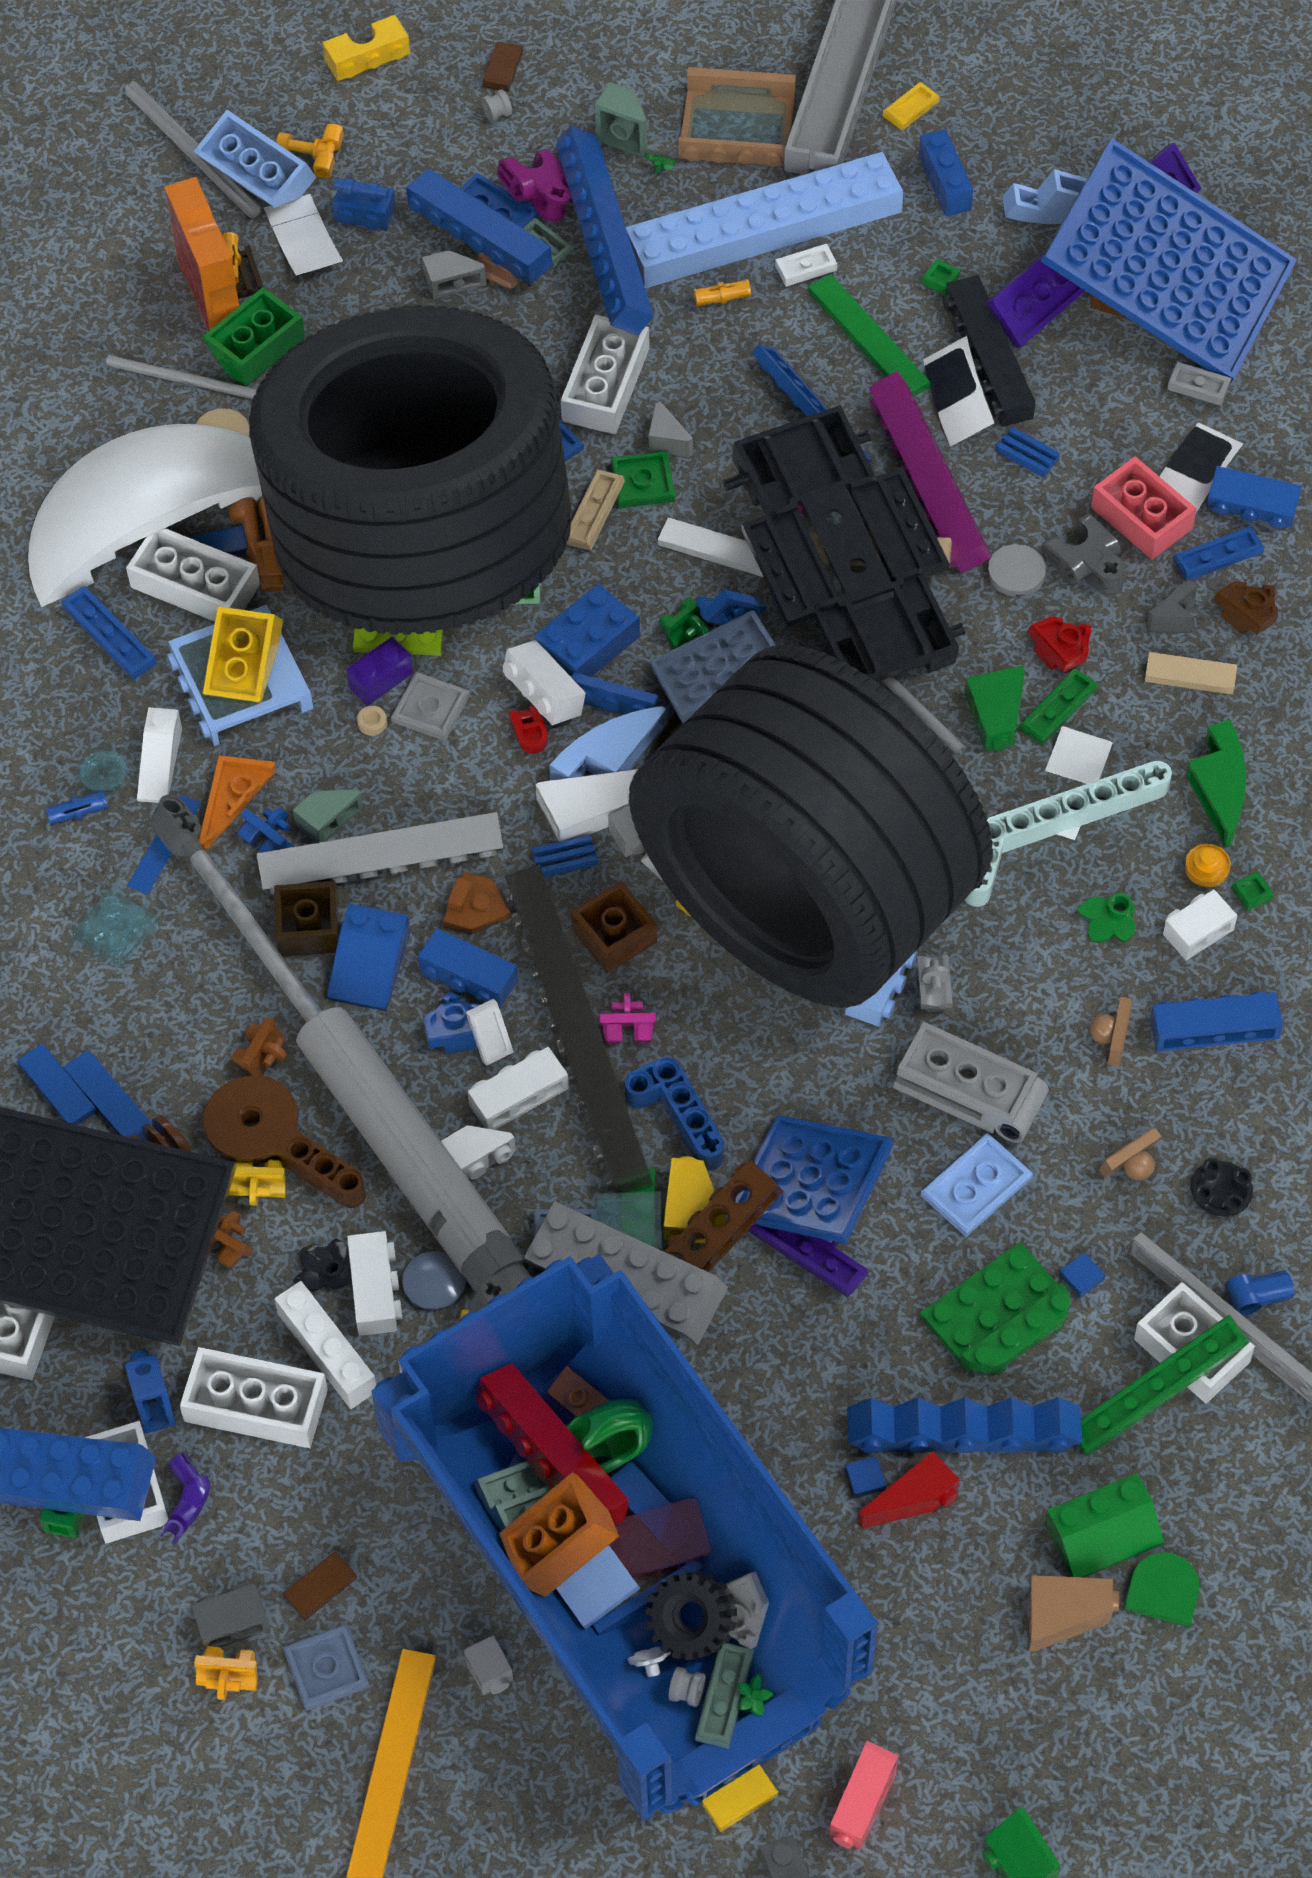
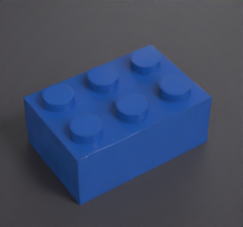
M598 583L535 634V640L570 677L573 672L592 677L640 637V617Z

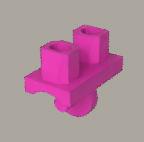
M624 993V1002H612V1011H624L625 1013L600 1014V1028H603L606 1043H622V1027H634L635 1043L651 1042L653 1026H656V1013H631V1011H643V1002H631L630 993Z

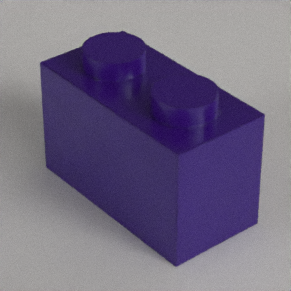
M390 637L346 669L349 689L369 706L413 674L411 654L393 637Z

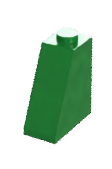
M1023 665L966 678L965 696L985 752L990 750L1002 751L1014 745L1025 674Z

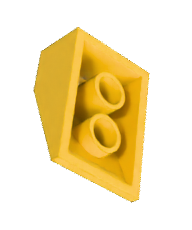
M217 606L203 694L261 703L278 652L283 619L275 614Z

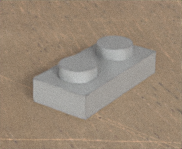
M1177 362L1167 390L1222 406L1231 383V378Z

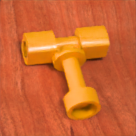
M327 124L323 138H316L314 143L292 140V134L279 132L276 143L289 152L291 150L312 154L313 160H315L313 165L314 175L328 179L331 177L335 164L334 151H339L344 137L343 127L337 124Z

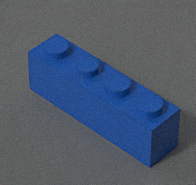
M1258 991L1243 996L1228 994L1220 998H1193L1189 1001L1175 1003L1173 1001H1163L1152 1006L1150 1016L1156 1052L1280 1039L1283 1027L1276 992L1266 993Z

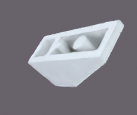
M148 708L143 733L137 801L158 803L162 796L169 795L182 732L178 710Z

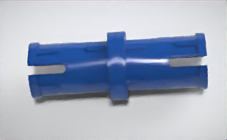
M101 790L100 792L80 798L73 796L70 797V801L45 807L51 826L72 818H77V820L83 819L85 814L108 809V804L104 791Z

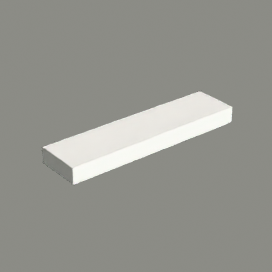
M669 517L667 518L658 538L659 546L763 577L747 541Z

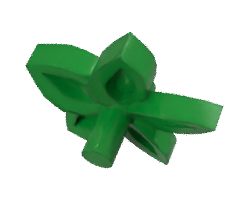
M648 153L644 155L645 158L652 161V165H657L655 171L660 173L661 168L672 170L676 163L675 160L656 153L655 156Z
M756 1674L752 1678L750 1685L747 1683H736L739 1692L743 1695L738 1701V1710L750 1709L755 1715L762 1716L764 1712L763 1701L768 1700L773 1693L767 1689H760L761 1676Z

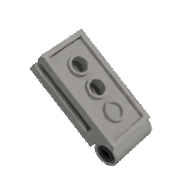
M924 1021L897 1069L896 1075L898 1076L893 1085L894 1089L992 1134L996 1130L1002 1138L1014 1143L1024 1140L1049 1092L1047 1084L1037 1077L1038 1073Z

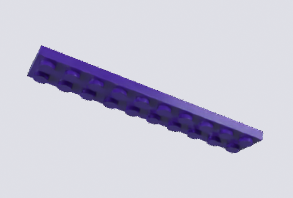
M1175 143L1168 144L1148 161L1195 193L1202 189ZM1047 249L986 301L992 312L998 317L1002 328L1015 348L1022 347L1085 291L1041 262Z

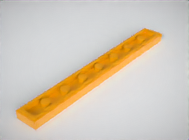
M402 1649L346 1878H384L436 1662L435 1655Z

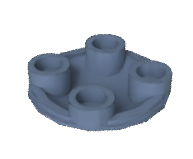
M431 1251L422 1253L410 1261L404 1270L402 1283L404 1292L414 1307L437 1310L458 1304L465 1289L466 1279L459 1272L447 1253Z

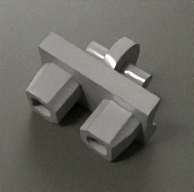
M948 955L933 958L917 956L921 1009H926L928 1012H939L945 1010V1008H952Z

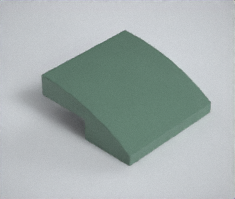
M528 1461L484 1476L473 1483L484 1507L500 1531L505 1529L552 1490L549 1486H546L544 1480L538 1478L534 1468Z

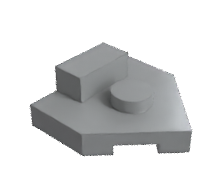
M756 1571L725 1584L728 1588L724 1590L726 1595L732 1594L735 1601L729 1602L731 1609L737 1608V1616H733L731 1622L736 1623L735 1630L729 1631L728 1635L749 1649L757 1645L769 1605Z

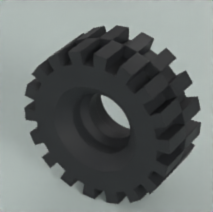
M702 1571L672 1575L665 1578L667 1581L660 1582L655 1587L658 1590L657 1593H652L649 1596L648 1601L653 1604L651 1607L646 1608L645 1615H651L652 1621L646 1623L647 1630L654 1629L656 1634L651 1636V1639L654 1643L661 1642L663 1644L660 1648L661 1651L664 1653L672 1652V1657L676 1659L685 1658V1660H693L718 1652L722 1649V1644L729 1642L731 1636L728 1633L735 1630L736 1623L731 1622L733 1616H737V1608L731 1609L729 1602L735 1600L732 1594H725L724 1590L728 1587L724 1582L717 1583L715 1582L716 1576L712 1574L704 1575ZM690 1601L698 1603L704 1613L702 1624L695 1629L687 1627L681 1618L682 1607Z

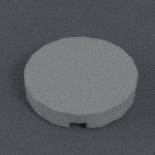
M1012 544L1003 546L995 551L989 560L988 574L990 583L998 592L1007 596L1031 595L1039 590L1045 581L1046 564L1043 557L1035 549L1026 545Z

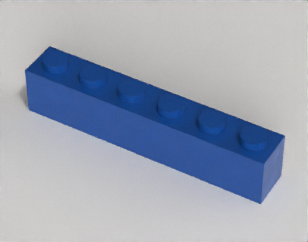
M428 168L406 187L407 202L412 211L420 213L435 226H440L448 231L455 239L465 242L475 252L483 253L495 265H501L511 272L515 278L522 279L531 285L552 266L551 246Z

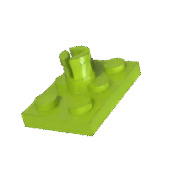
M364 628L360 630L354 629V652L369 653L387 639L393 637L411 655H442V629L436 630L434 633H429V631L423 634L411 632L410 635H403V633L392 635L390 632L382 634L377 631L368 632Z

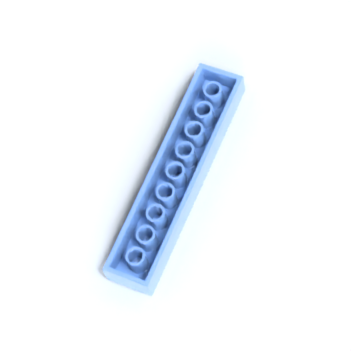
M880 152L626 227L644 287L649 288L901 213L903 190L884 153Z

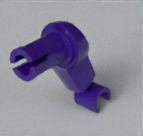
M185 1453L178 1454L167 1464L168 1468L175 1474L183 1486L180 1500L159 1534L162 1537L165 1532H172L175 1535L171 1543L173 1545L179 1541L181 1535L187 1531L199 1516L211 1488L207 1475H200Z

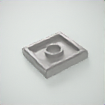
M415 672L391 716V722L446 741L470 696V692L467 689Z

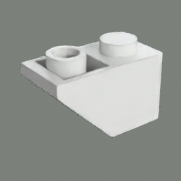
M468 1125L441 1141L467 1178L472 1180L481 1177L486 1172V1169L495 1163L501 1164L506 1162L516 1151L515 1138L512 1133Z

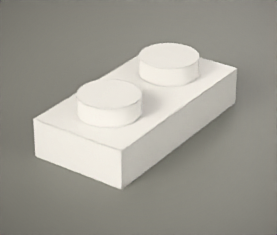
M824 244L775 259V267L784 285L787 287L837 271V262L828 245Z

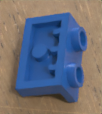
M728 590L719 593L715 599L702 596L696 599L703 619L709 623L724 625L752 610L759 617L767 609L765 602L761 598Z

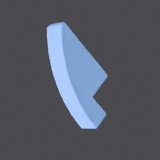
M1054 169L1038 189L1013 183L1003 195L1005 218L1038 224H1062L1087 178Z
M660 706L631 712L611 719L588 731L565 748L549 765L550 781L582 777L586 771L598 775L631 770L667 723L666 709Z

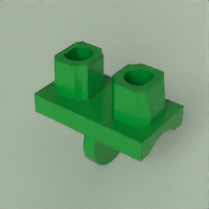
M689 597L681 602L680 612L677 615L666 614L659 619L662 632L667 635L670 646L674 649L683 645L694 635L700 637L708 633L706 626L710 623L701 616L696 600Z

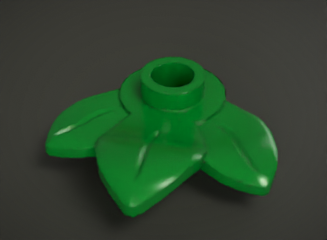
M1123 893L1113 894L1108 899L1098 896L1089 898L1077 909L1078 914L1091 920L1088 928V937L1092 942H1105L1115 936L1119 941L1125 943L1134 935L1136 925L1132 917L1135 906L1130 897ZM1121 907L1124 911L1119 912L1114 910V908Z

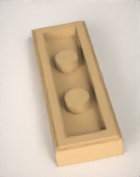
M597 469L571 521L570 537L567 545L589 551L592 550L625 482L622 475Z
M1149 652L1145 682L1233 695L1237 665Z

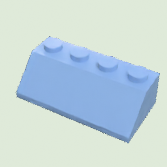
M228 110L225 111L193 151L201 159L273 208L300 199L316 179L307 163Z

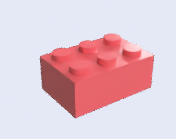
M1136 456L1094 486L1091 508L1151 560L1193 529L1197 509Z

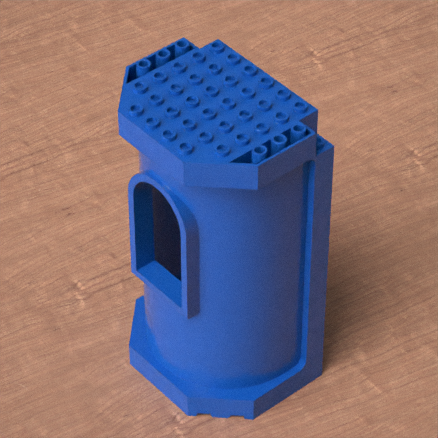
M600 1253L593 1258H584L577 1264L571 1256L562 1261L556 1260L536 1277L525 1278L517 1285L516 1289L506 1295L499 1294L495 1296L486 1307L477 1312L471 1311L465 1314L459 1323L449 1329L443 1328L437 1331L429 1341L421 1346H412L407 1349L401 1358L398 1359L400 1374L393 1378L387 1377L377 1383L375 1389L371 1390L380 1434L399 1462L419 1460L596 1720L618 1756L619 1786L642 1821L650 1819L654 1812L659 1809L663 1814H669L679 1811L685 1802H690L692 1806L701 1805L704 1798L760 1764L761 1766L815 1731L821 1725L820 1717L826 1712V1709L828 1707L830 1709L838 1708L850 1695V1685L859 1679L867 1678L873 1672L878 1622L623 1271L620 1269L614 1273ZM512 1363L566 1427L576 1416L547 1393L566 1366L573 1369L609 1400L622 1398L638 1400L649 1410L653 1417L651 1441L640 1455L630 1461L634 1462L697 1532V1537L673 1556L680 1569L666 1578L685 1572L702 1571L704 1575L712 1574L716 1576L715 1582L727 1584L756 1571L769 1602L757 1645L752 1648L754 1649V1655L746 1683L750 1685L752 1678L756 1674H760V1689H767L773 1695L768 1700L763 1701L764 1712L762 1716L755 1715L750 1709L739 1710L729 1749L698 1742L695 1739L718 1652L693 1660L673 1658V1653L671 1652L663 1661L658 1662L660 1674L653 1677L647 1676L645 1666L636 1667L628 1663V1658L634 1656L636 1652L663 1645L661 1642L654 1643L651 1639V1636L656 1633L654 1629L647 1630L646 1623L651 1622L652 1618L651 1615H645L646 1608L651 1607L653 1604L648 1601L650 1594L657 1593L658 1590L655 1587L660 1582L667 1581L665 1578L600 1618L587 1629L582 1626L557 1589L543 1597L529 1590L509 1560L499 1535L500 1529L490 1517L473 1485L479 1478L527 1461L525 1457H521L517 1453L515 1445L509 1438L500 1433L488 1413L479 1408L476 1394L481 1377ZM598 1456L604 1462L612 1460L610 1457ZM630 1461L612 1470L613 1473L616 1474ZM687 1602L682 1607L681 1618L687 1627L698 1628L704 1620L702 1607L696 1602ZM732 1637L728 1642L729 1644L745 1647ZM677 1667L685 1668L687 1673L695 1674L696 1672L705 1674V1687L697 1707L689 1706L687 1701L679 1700L678 1702L669 1700L670 1683Z

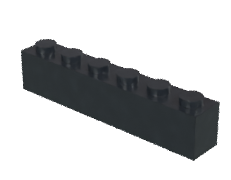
M979 275L948 282L946 285V295H943V305L947 312L950 311L952 314V325L955 332H960L962 338L967 336L976 373L981 379L980 385L984 396H988L990 400L989 407L993 418H998L1001 427L1034 419L1035 400L998 317L992 312L986 302L989 297Z

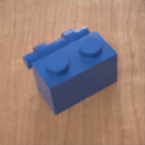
M351 178L334 180L333 188L337 190L332 203L334 221H339L346 225L365 226L372 230L380 229L387 231L396 208L395 191L393 188L383 187L378 183L370 182L367 184L357 182Z

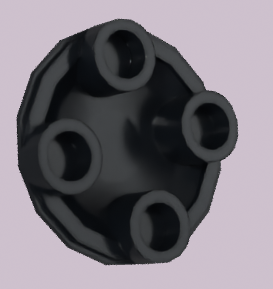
M1208 1158L1193 1174L1190 1191L1194 1201L1202 1210L1221 1217L1238 1215L1247 1209L1253 1198L1252 1175L1247 1169L1240 1168L1231 1162Z

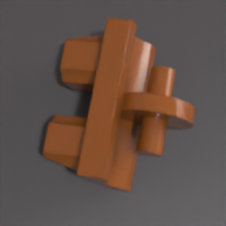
M265 1018L262 1024L250 1025L246 1032V1038L250 1045L247 1049L236 1048L231 1058L236 1067L246 1071L248 1076H263L267 1067H271L273 1061L282 1063L286 1059L287 1054L282 1049L285 1043V1036L276 1028L273 1019Z
M236 1211L230 1212L227 1216L221 1215L219 1221L221 1227L220 1229L217 1228L212 1244L213 1247L216 1240L224 1243L216 1260L232 1269L239 1262L242 1255L249 1257L253 1251V1248L231 1236L233 1233L242 1236L246 1231V1228L239 1224L241 1215Z

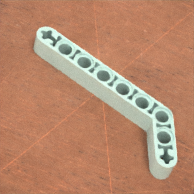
M1153 761L988 818L989 830L992 836L997 837L991 839L993 841L991 866L982 879L980 888L972 891L965 901L969 905L976 907L983 906L989 901L1002 853L1162 798L1168 792L1172 775L1171 768L1162 761ZM1124 788H1131L1134 791H1128ZM1101 797V798H1105L1106 800L1103 801V800H1099V799H1097V798ZM1069 807H1076L1079 810H1073ZM1047 816V817H1050V818H1052V819L1047 820V819H1044V818H1042V817ZM1014 826H1022L1024 829H1017Z

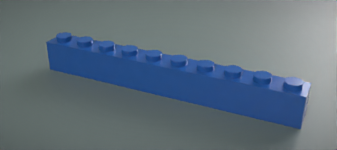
M570 125L566 132L558 138L556 148L610 326L638 336L654 316L598 137Z

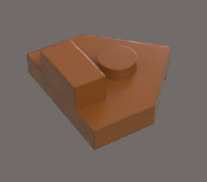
M464 871L462 877L457 878L448 899V910L443 919V926L472 935L482 931L483 927L492 923L510 919L511 912L492 879Z

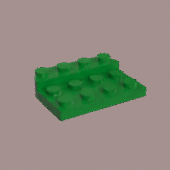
M1019 1242L921 1311L920 1318L967 1371L971 1372L973 1370L978 1373H994L998 1375L1006 1371L1008 1364L1053 1332L1058 1334L1063 1329L1068 1317L1071 1299L1063 1283L1058 1285L1028 1249Z

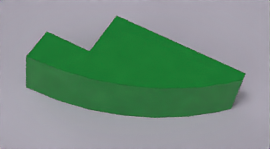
M1230 719L1208 726L1205 743L1211 754L1189 761L1186 773L1190 786L1225 848L1231 846L1240 822L1246 790L1244 755L1238 735Z

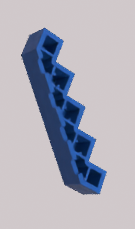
M917 1397L894 1407L874 1398H869L847 1407L848 1444L862 1449L865 1453H924L932 1451L959 1453L1051 1451L1061 1453L1068 1451L1071 1446L1082 1443L1080 1406L1060 1397L1035 1406L1013 1397L989 1406L966 1397L943 1406H938Z

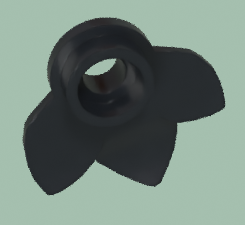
M335 1238L327 1247L319 1244L303 1247L300 1251V1260L305 1269L293 1279L294 1284L302 1281L309 1291H316L324 1286L332 1289H340L346 1286L351 1278V1267L347 1262L349 1256L347 1245Z

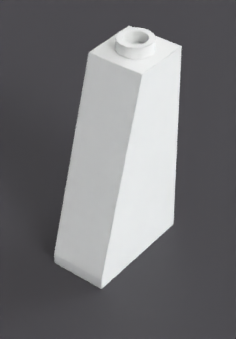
M638 769L537 783V801L558 841L561 842L586 836L607 828L608 815L629 805V786Z

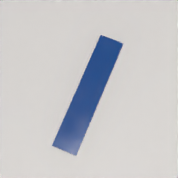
M184 795L179 796L192 814L195 815L202 802ZM156 835L129 880L127 887L148 894L172 854L158 835Z

